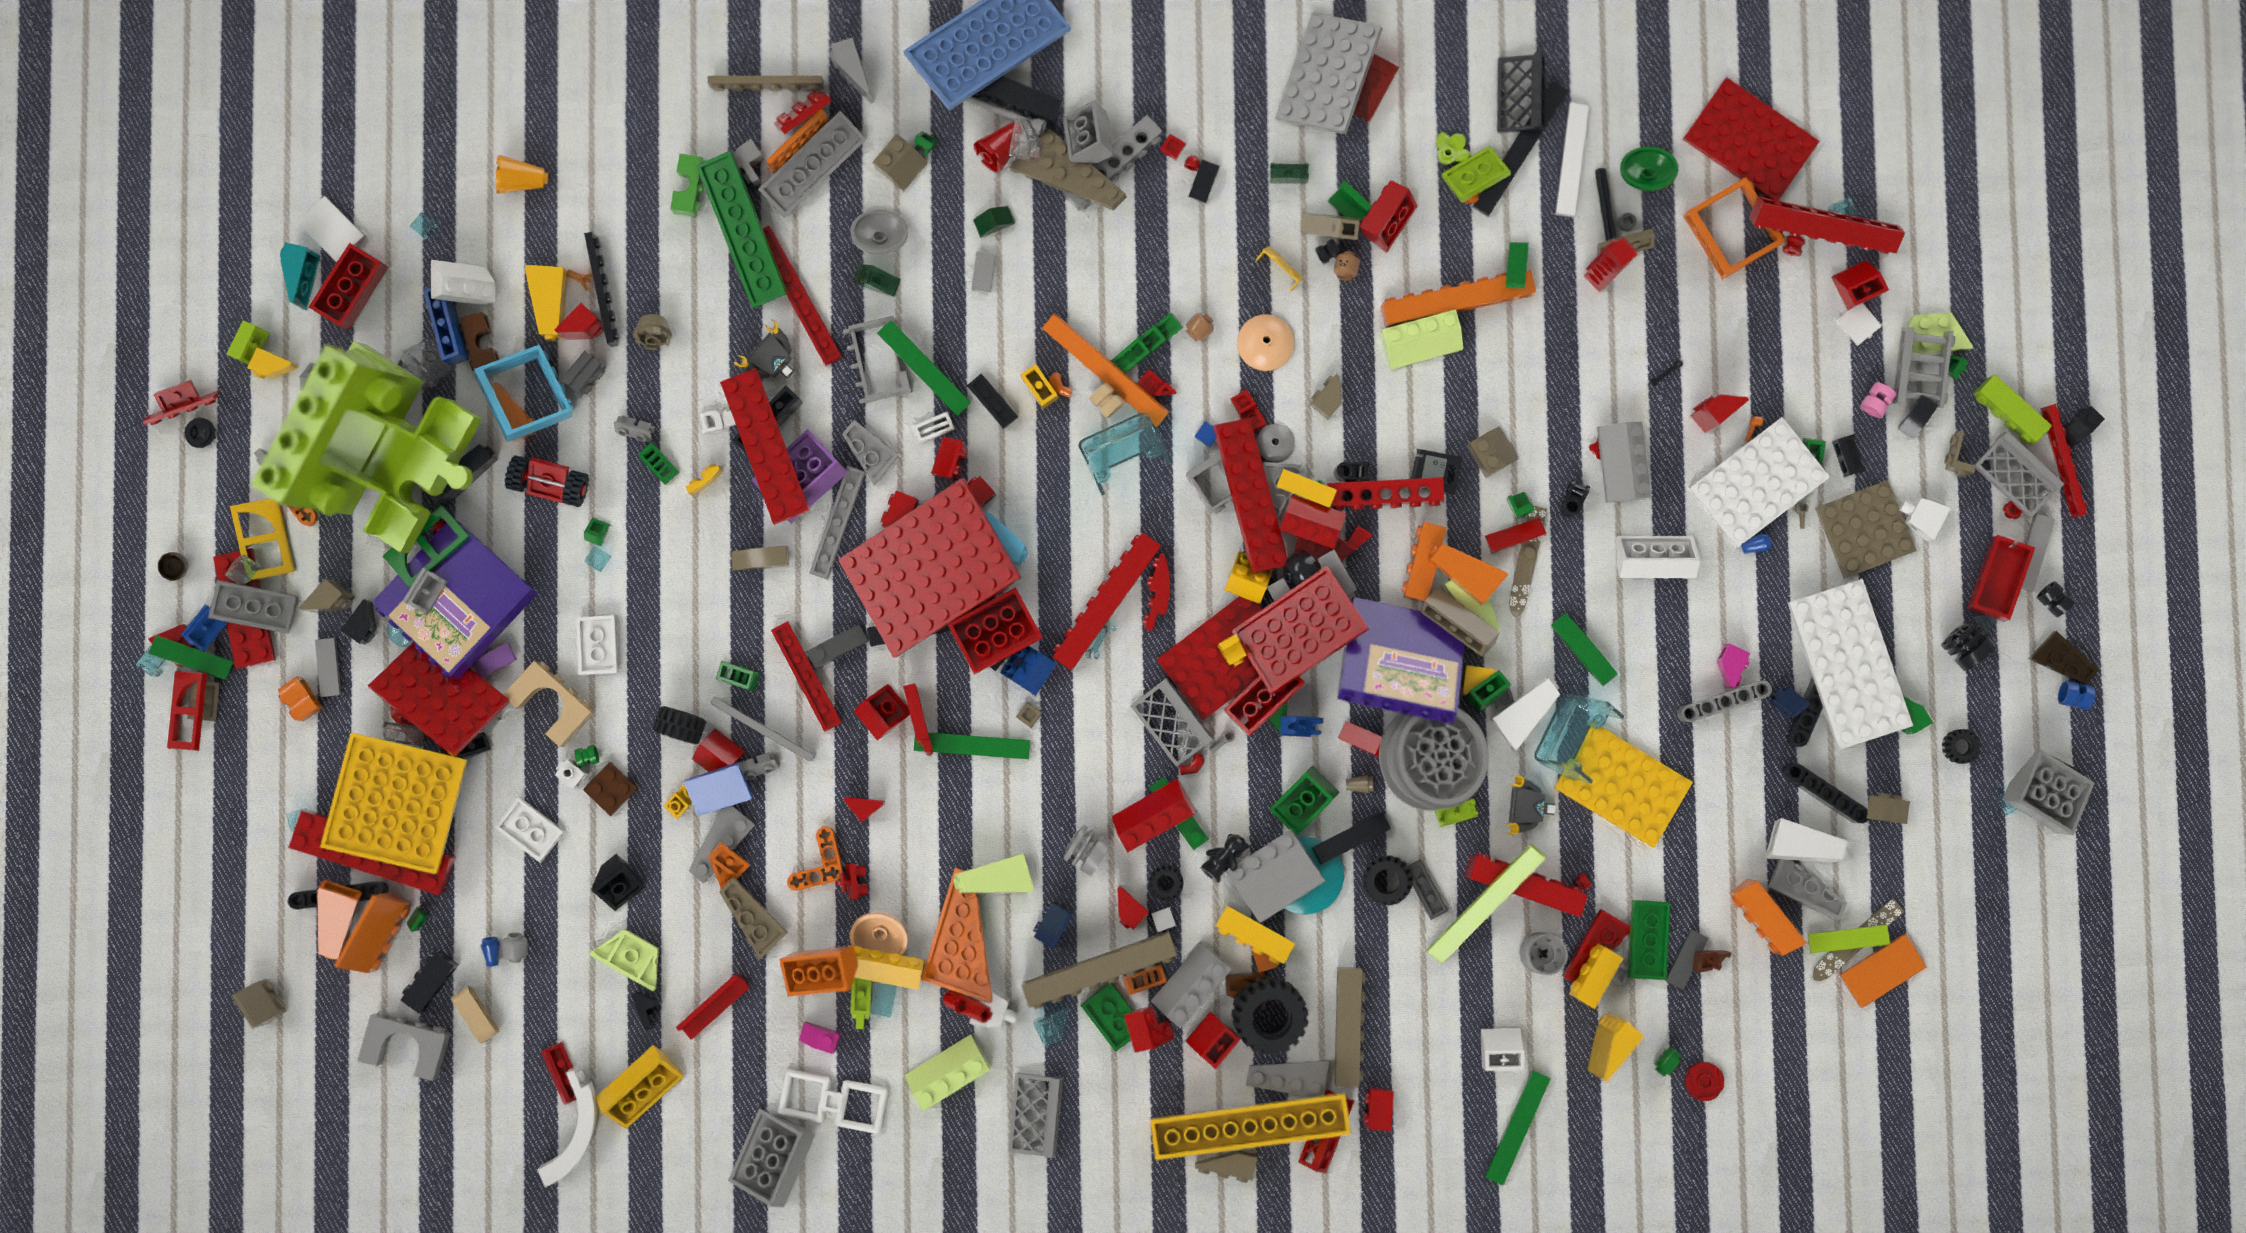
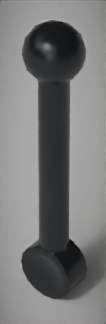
M1677 360L1676 364L1657 378H1652L1649 384L1652 386L1657 385L1660 379L1677 367H1682L1683 362Z

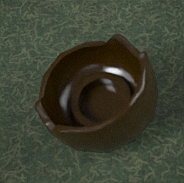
M169 552L163 554L158 561V572L169 581L183 578L188 571V561L180 553Z

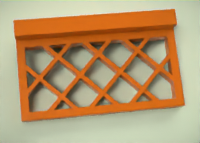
M822 108L766 160L767 167L773 174L829 122Z

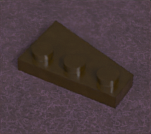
M2053 631L2028 658L2081 684H2087L2099 671L2057 631Z

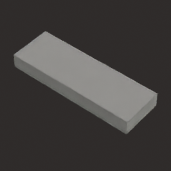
M336 638L315 640L320 697L342 695Z

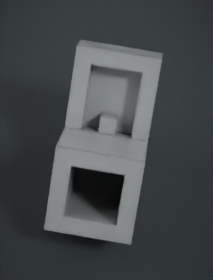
M752 139L737 148L734 157L741 174L743 173L748 184L752 182L756 187L761 182L752 167L763 161L764 158Z

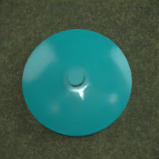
M1298 837L1325 882L1285 907V909L1297 914H1314L1326 909L1337 899L1343 886V866L1339 856L1320 865L1312 847L1323 841L1312 837Z

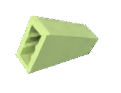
M1452 580L1442 586L1450 597L1464 605L1475 615H1478L1497 631H1500L1490 598L1480 605Z
M1024 853L954 874L955 879H953L956 890H959V893H1027L1035 891Z

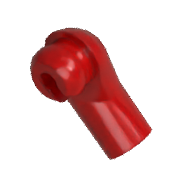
M1196 753L1193 755L1190 765L1179 766L1180 774L1198 773L1205 762L1203 755Z

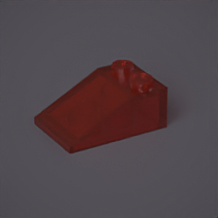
M1374 54L1353 114L1368 122L1372 120L1399 70L1397 65Z

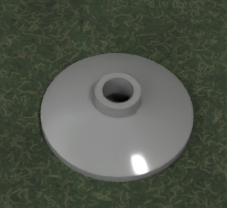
M1279 424L1265 426L1256 438L1261 457L1271 462H1279L1286 459L1294 447V439L1291 432ZM1278 439L1279 444L1273 445L1272 440Z

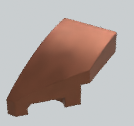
M1723 950L1697 951L1694 956L1693 971L1699 973L1711 971L1713 968L1720 971L1723 960L1726 957L1730 958L1731 952Z

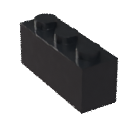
M442 951L432 952L427 957L425 967L423 969L420 968L413 977L415 978L414 982L411 985H407L402 992L403 997L400 1001L418 1014L426 1011L459 966L457 962Z

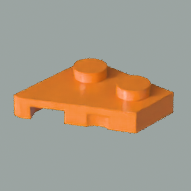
M722 842L708 855L721 889L733 877L738 879L750 866L745 859Z

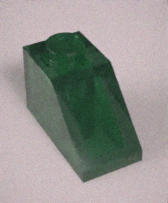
M858 264L853 282L867 289L895 297L900 279L873 265Z

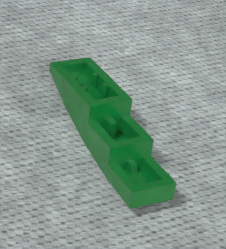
M1169 313L1158 324L1152 326L1141 337H1138L1111 362L1126 374L1184 327L1173 313Z
M1566 613L1551 624V628L1575 654L1577 660L1602 686H1605L1618 675L1596 646Z

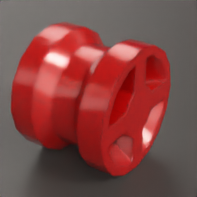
M1788 235L1786 237L1787 244L1783 247L1782 251L1791 256H1801V248L1805 245L1806 240L1799 236Z

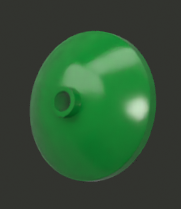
M1640 147L1630 151L1623 157L1620 173L1624 181L1630 186L1643 191H1656L1668 187L1675 181L1678 175V163L1675 157L1666 150L1657 147Z

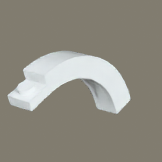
M577 1066L571 1068L566 1073L578 1105L576 1130L568 1147L560 1155L542 1164L537 1169L544 1187L557 1182L573 1169L586 1152L595 1132L598 1114L597 1102L595 1100L596 1092L592 1081L584 1084L585 1076L582 1070L579 1071Z

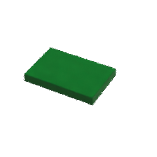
M1108 983L1080 1005L1115 1052L1131 1041L1124 1014L1133 1011V1009L1113 983Z

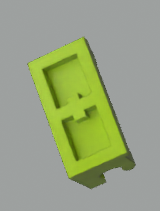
M243 320L227 355L249 365L256 348L263 349L270 332Z
M1470 798L1466 802L1452 808L1436 809L1435 813L1439 827L1477 817L1478 811L1475 809V799Z

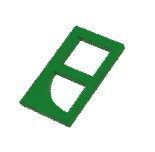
M442 504L430 514L416 540L432 559L424 567L430 572L471 538ZM443 518L459 538L438 554L423 537V534ZM392 547L383 555V558L407 586L411 588L421 571L412 578L407 566L408 554L400 553Z

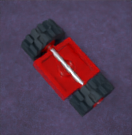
M514 455L511 461H509V467L507 466L506 478L504 480L507 489L524 492V489L527 487L526 494L576 507L582 506L588 491L587 487L589 486L588 474L574 470L569 472L568 466L533 457L528 459Z

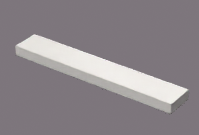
M1569 104L1555 215L1575 216L1589 105Z

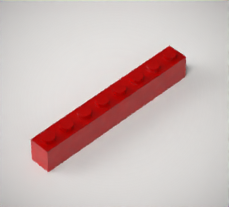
M1758 196L1749 217L1754 226L1760 229L1767 227L1779 233L1787 231L1795 236L1807 235L1814 240L1821 238L1830 243L1841 242L1849 247L1856 245L1869 251L1876 249L1884 254H1889V252L1897 254L1905 235L1904 230L1899 225Z
M1143 532L1140 536L1136 535L1130 544L1133 546L1129 552L1127 550L1123 552L1119 558L1121 560L1119 566L1114 565L1108 575L1111 577L1107 582L1103 581L1097 589L1099 591L1098 595L1095 598L1092 596L1087 602L1086 606L1088 609L1085 613L1080 612L1077 616L1075 627L1073 629L1069 628L1063 636L1066 639L1062 645L1058 643L1052 651L1054 653L1053 658L1070 671L1080 661L1161 548V545Z

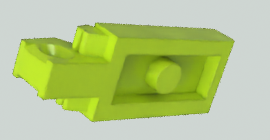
M854 978L852 983L850 1014H852V1019H856V1029H864L865 1019H869L871 1014L872 981Z

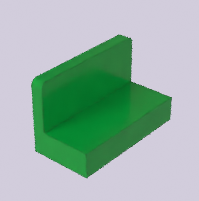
M1346 181L1339 186L1338 190L1328 200L1344 217L1359 218L1360 221L1369 213L1372 206Z

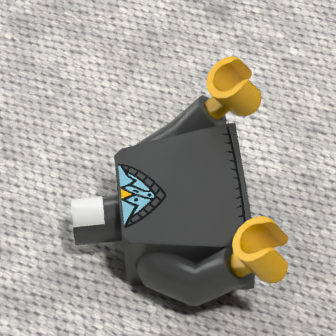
M772 319L774 323L773 328H769L765 324L769 331L767 336L747 358L738 355L742 358L741 364L735 361L734 364L738 367H743L745 371L756 368L760 378H769L770 376L775 378L781 373L788 379L794 373V369L788 365L792 359L790 356L792 350L787 336L778 328L777 322Z
M1514 774L1512 776L1516 778V782L1510 783L1512 792L1509 822L1506 823V826L1511 827V831L1506 832L1507 835L1527 832L1537 827L1539 822H1543L1544 814H1555V804L1545 803L1546 796L1541 793V789L1530 780Z

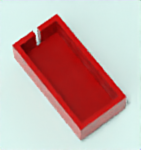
M2000 535L1992 537L1967 609L2002 622L2011 620L2036 547L2021 542L2014 544L2015 540Z

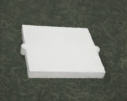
M1864 304L1850 310L1846 309V313L1836 320L1857 346L1865 339L1871 338V334L1882 326Z

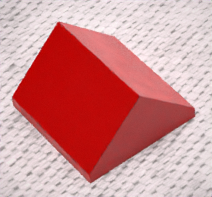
M715 728L699 744L692 760L710 772L738 763L746 751Z

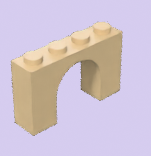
M533 661L503 695L516 708L522 709L538 691L545 688L555 690L562 698L563 712L556 723L546 732V735L559 747H565L594 715L593 706L585 699L583 701L577 697L579 693L572 687L567 688L563 684L564 680L557 674L553 675L546 663L543 661Z

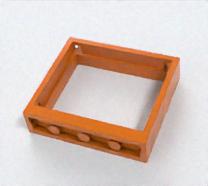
M1746 177L1688 210L1683 215L1722 280L1786 242L1783 232L1779 233L1772 230V228L1765 227L1773 243L1730 267L1698 212L1739 188L1753 208L1757 194L1754 191L1753 183L1748 181Z

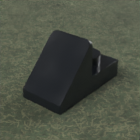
M641 992L632 994L631 996L644 1030L647 1031L656 1027V1016L649 1008L660 1005L663 1002Z

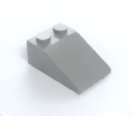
M853 38L830 44L832 51L829 54L834 68H839L841 75L869 103H873Z

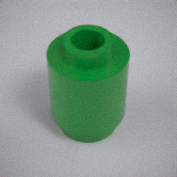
M1671 1047L1667 1050L1664 1049L1654 1063L1656 1066L1655 1070L1664 1077L1666 1074L1671 1076L1681 1062L1682 1055Z

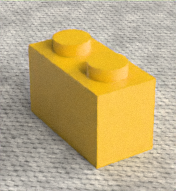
M1036 364L1020 374L1022 381L1042 409L1058 399L1057 393Z

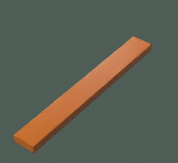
M1056 313L1052 314L1042 329L1103 382H1107L1117 394L1154 426L1158 427L1169 414V411Z

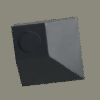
M616 853L601 865L591 890L610 908L616 911L643 890L645 885L628 863Z

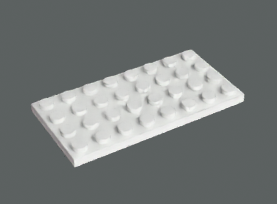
M1863 579L1788 603L1838 750L1913 726Z

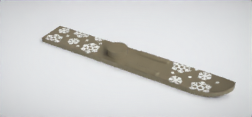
M1533 506L1535 509L1534 513L1528 515L1527 521L1540 518L1544 526L1547 509ZM1541 537L1521 544L1509 601L1510 612L1514 617L1521 615L1525 609Z
M1892 898L1858 928L1877 925L1889 926L1905 911ZM1862 948L1831 951L1815 966L1812 978L1815 981L1827 979Z

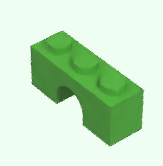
M679 154L676 172L680 177L690 179V185L684 191H673L670 210L674 214L696 217L697 212H700L701 200H699L700 193L704 191V184L696 165L705 162L702 157Z

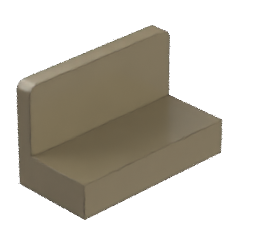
M198 682L190 686L188 707L195 708ZM206 682L202 720L216 721L220 683ZM187 715V719L194 720V715Z

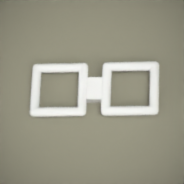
M793 1069L786 1070L778 1108L779 1115L821 1123L824 1120L825 1111L837 1113L836 1126L875 1134L881 1132L889 1092L888 1088L845 1080L843 1081L841 1092L830 1090L831 1078L829 1076ZM792 1077L823 1083L817 1114L787 1108ZM849 1089L880 1094L874 1125L844 1119Z

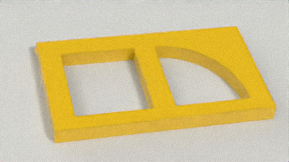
M270 498L230 506L247 581L295 572L280 504ZM238 513H253L264 517L272 524L275 532L243 538ZM278 541L283 566L251 572L246 547Z

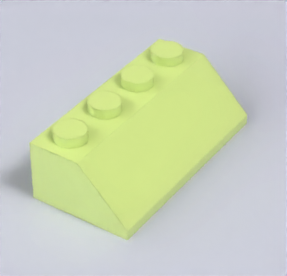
M1456 309L1386 328L1380 333L1390 370L1463 350L1461 325Z
M972 1034L908 1072L905 1074L913 1096L922 1111H925L988 1072L991 1066Z

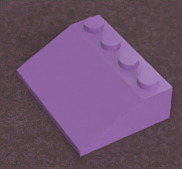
M808 429L787 447L809 507L848 473ZM754 477L752 482L759 488L756 477ZM799 516L791 518L788 521L792 524Z

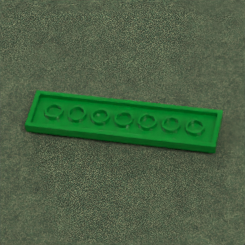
M727 151L696 165L752 308H757L787 295L788 292L733 152Z

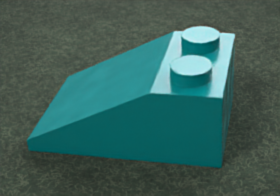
M285 242L284 247L280 251V262L289 302L307 311L321 256L308 247Z

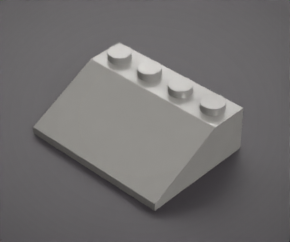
M2038 749L2009 782L2002 800L2055 833L2074 835L2095 783L2045 751Z
M1291 829L1238 863L1236 871H1231L1230 869L1226 871L1235 888L1260 923L1325 882L1298 836Z
M759 1108L728 1181L771 1207H784L815 1134L800 1125Z

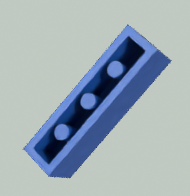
M431 287L424 289L423 292L441 360L451 366L469 360L464 346L463 335L459 328L454 301L432 299Z

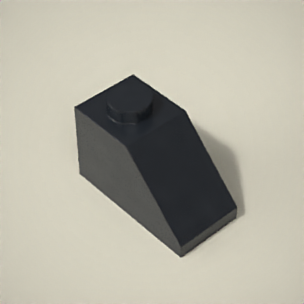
M2092 406L2081 409L2064 427L2066 431L2065 439L2070 449L2090 435L2105 420Z
M363 599L341 629L343 633L359 644L365 645L375 636L374 632L377 628L373 603L370 600Z
M484 732L479 733L456 757L469 759L491 750L486 734ZM441 747L443 754L450 755Z

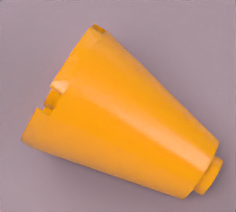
M497 155L496 193L544 188V184H548V173L544 172V168L503 155Z

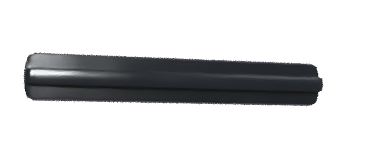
M1599 168L1596 169L1595 176L1605 239L1608 241L1616 239L1617 236L1606 169Z

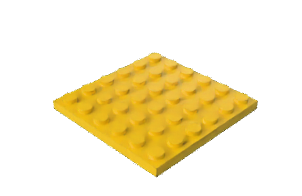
M351 733L320 847L438 874L468 760Z

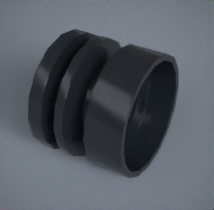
M1974 620L1957 627L1941 644L1944 650H1948L1947 653L1950 656L1959 653L1954 661L1963 671H1967L1979 664L1996 647L1987 635L1978 638L1982 629L1980 627L1976 628L1977 624Z

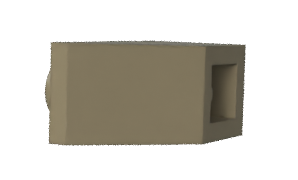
M1338 374L1334 377L1330 375L1323 383L1325 385L1324 389L1321 392L1317 390L1311 397L1313 400L1311 406L1327 420L1342 403L1340 376Z

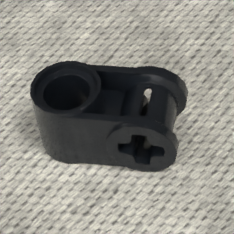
M1342 462L1334 469V477L1338 481L1346 482L1371 481V478H1369L1371 462ZM1340 467H1344L1347 469V476L1344 477L1340 475Z
M1574 479L1570 481L1560 509L1563 516L1571 518L1581 511L1590 486L1578 484ZM1567 504L1574 505L1575 512H1570L1567 509Z

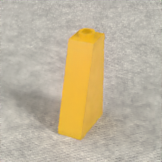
M525 265L539 334L548 341H556V338L563 339L554 329L564 320L568 271L564 267Z

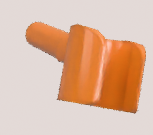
M1753 416L1750 418V428L1745 441H1750L1755 427L1762 426L1763 417Z

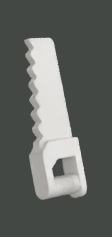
M713 410L699 414L703 428L701 430L702 434L723 430L726 427L736 425L731 410L728 412L726 410L723 412ZM712 416L714 418L716 427L710 428L708 417Z

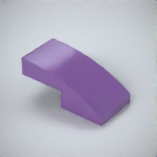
M505 643L478 658L473 663L477 674L484 679L497 670L505 668L517 660L509 643Z

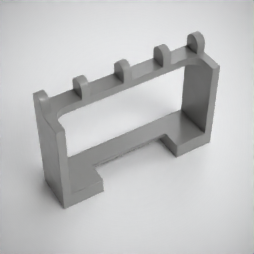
M894 316L850 325L848 329L843 330L844 335L851 334L853 345L847 346V351L855 350L858 362L852 364L851 369L859 368L862 379L861 382L855 383L856 388L863 387L865 392V398L859 400L860 404L912 393L905 362L895 353L902 387L869 395L855 332L885 326L890 320L896 325Z

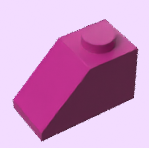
M805 1021L799 1041L814 1049L834 1054L842 1033Z

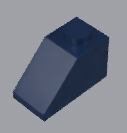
M1790 687L1778 688L1772 694L1774 697L1769 700L1785 718L1798 716L1810 705L1805 698Z

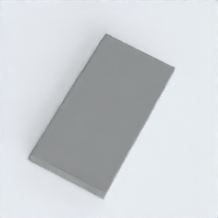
M217 580L208 618L289 634L298 596Z

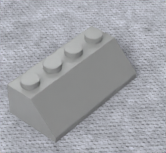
M1625 422L1597 427L1606 503L1639 501L1650 498L1651 491L1642 422Z
M1201 942L1154 996L1151 1002L1181 1029L1232 969Z

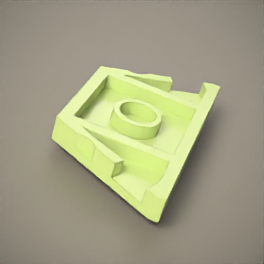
M1951 312L1914 315L1910 318L1908 327H1915L1914 332L1916 334L1944 336V331H1954L1955 344L1951 351L1970 350L1973 348V345ZM1915 342L1913 343L1912 351L1917 354L1941 352L1942 344Z
M624 929L589 953L590 956L653 992L656 990L659 948L632 932Z

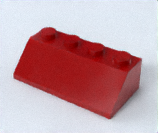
M1259 676L1224 711L1242 731L1251 736L1300 690L1306 682L1301 677H1298L1272 695Z
M1177 778L1114 814L1112 819L1117 835L1128 853L1193 816L1197 811Z

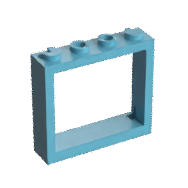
M540 345L474 369L475 378L506 442L572 418V410H574L570 399H566L564 395L566 393L562 383H558L556 379L558 377L554 366L550 367L548 353L545 350L543 351ZM537 359L562 411L512 430L487 377Z

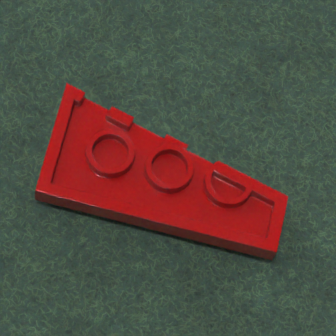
M1599 909L1562 976L1571 982L1576 981L1580 975L1581 967L1587 963L1590 957L1589 954L1592 948L1598 943L1612 951L1623 942L1622 939L1628 933L1630 934V926L1604 910Z

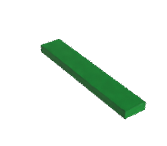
M891 320L877 332L885 343L956 416L971 404Z
M929 733L933 752L1029 759L1030 740ZM915 736L913 751H924L923 745H918Z
M1534 1070L1531 1071L1486 1171L1485 1178L1502 1186L1504 1185L1551 1078Z

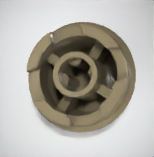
M647 314L639 319L633 336L635 337L636 344H642L644 349L659 350V346H668L670 344L672 332L667 320L663 316Z

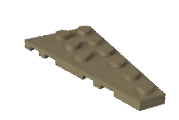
M1050 129L1009 167L1014 173H1021L1027 178H1034L1043 184L1067 193L1076 194L1077 197L1089 199L1093 203L1111 210H1115L1127 198L1120 188L1090 163L1071 162L1069 160L1067 143Z

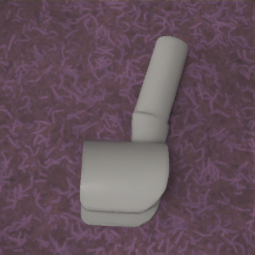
M1229 731L1224 732L1222 739L1210 750L1214 753L1225 743L1232 742L1235 736L1231 740H1227L1225 735Z

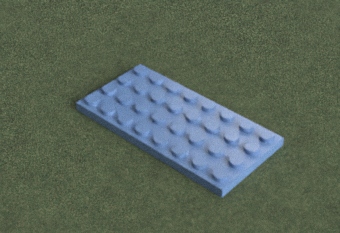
M981 0L905 49L904 55L950 111L1070 32L1071 26L1049 0Z

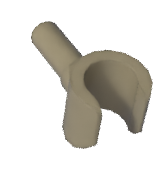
M1800 503L1795 506V512L1800 517V529H1804L1805 513L1809 510V506L1804 504V511H1801Z

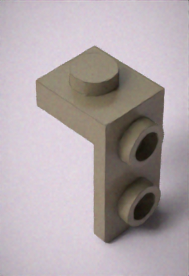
M1958 431L1951 436L1949 440L1950 451L1947 453L1944 461L1946 464L1945 470L1955 472L1954 475L1959 477L1973 474L1976 467L1975 465L1957 461L1964 436L1963 431Z

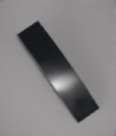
M1383 812L1313 846L1312 849L1321 865L1390 830L1391 827Z

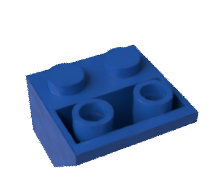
M1028 646L1011 655L1000 673L1036 696L1055 668L1056 663Z

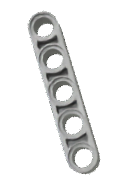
M1764 680L1752 682L1684 705L1678 709L1677 716L1682 722H1694L1766 698L1771 694L1772 687L1770 683ZM1759 684L1764 688L1763 694H1759L1757 691ZM1741 690L1746 694V698L1743 701L1739 698ZM1723 696L1728 700V704L1725 707L1721 704ZM1705 702L1710 706L1708 713L1704 712L1702 708ZM1687 708L1692 712L1690 719H1687L1684 715Z

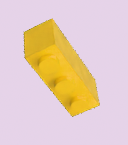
M1598 943L1590 951V957L1587 963L1581 967L1580 975L1572 983L1569 993L1594 1009L1623 960V957Z

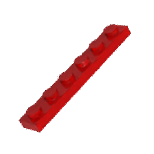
M2056 404L2040 408L2042 417L2052 425L2047 434L2060 479L2064 483L2063 490L2071 518L2087 515V504L2082 498V487L2076 477V466L2072 463L2071 449L2065 439L2066 431L2061 425L2060 411Z
M789 621L772 629L773 636L824 732L841 724L842 721Z

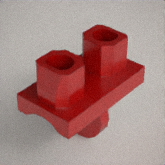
M845 864L846 873H840V881H835V886L841 885L842 893L847 892L848 888L849 899H859V896L868 894L866 884L857 885V877L866 876L865 866Z

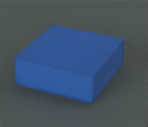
M1205 421L1194 438L1210 448L1216 440L1213 426Z

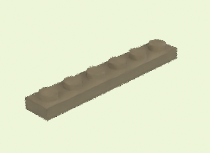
M708 76V85L714 91H724L725 89H732L733 91H743V89H751L752 91H762V89H770L771 91H781V89H789L790 91H800V89L819 91V89H824V80L822 76Z

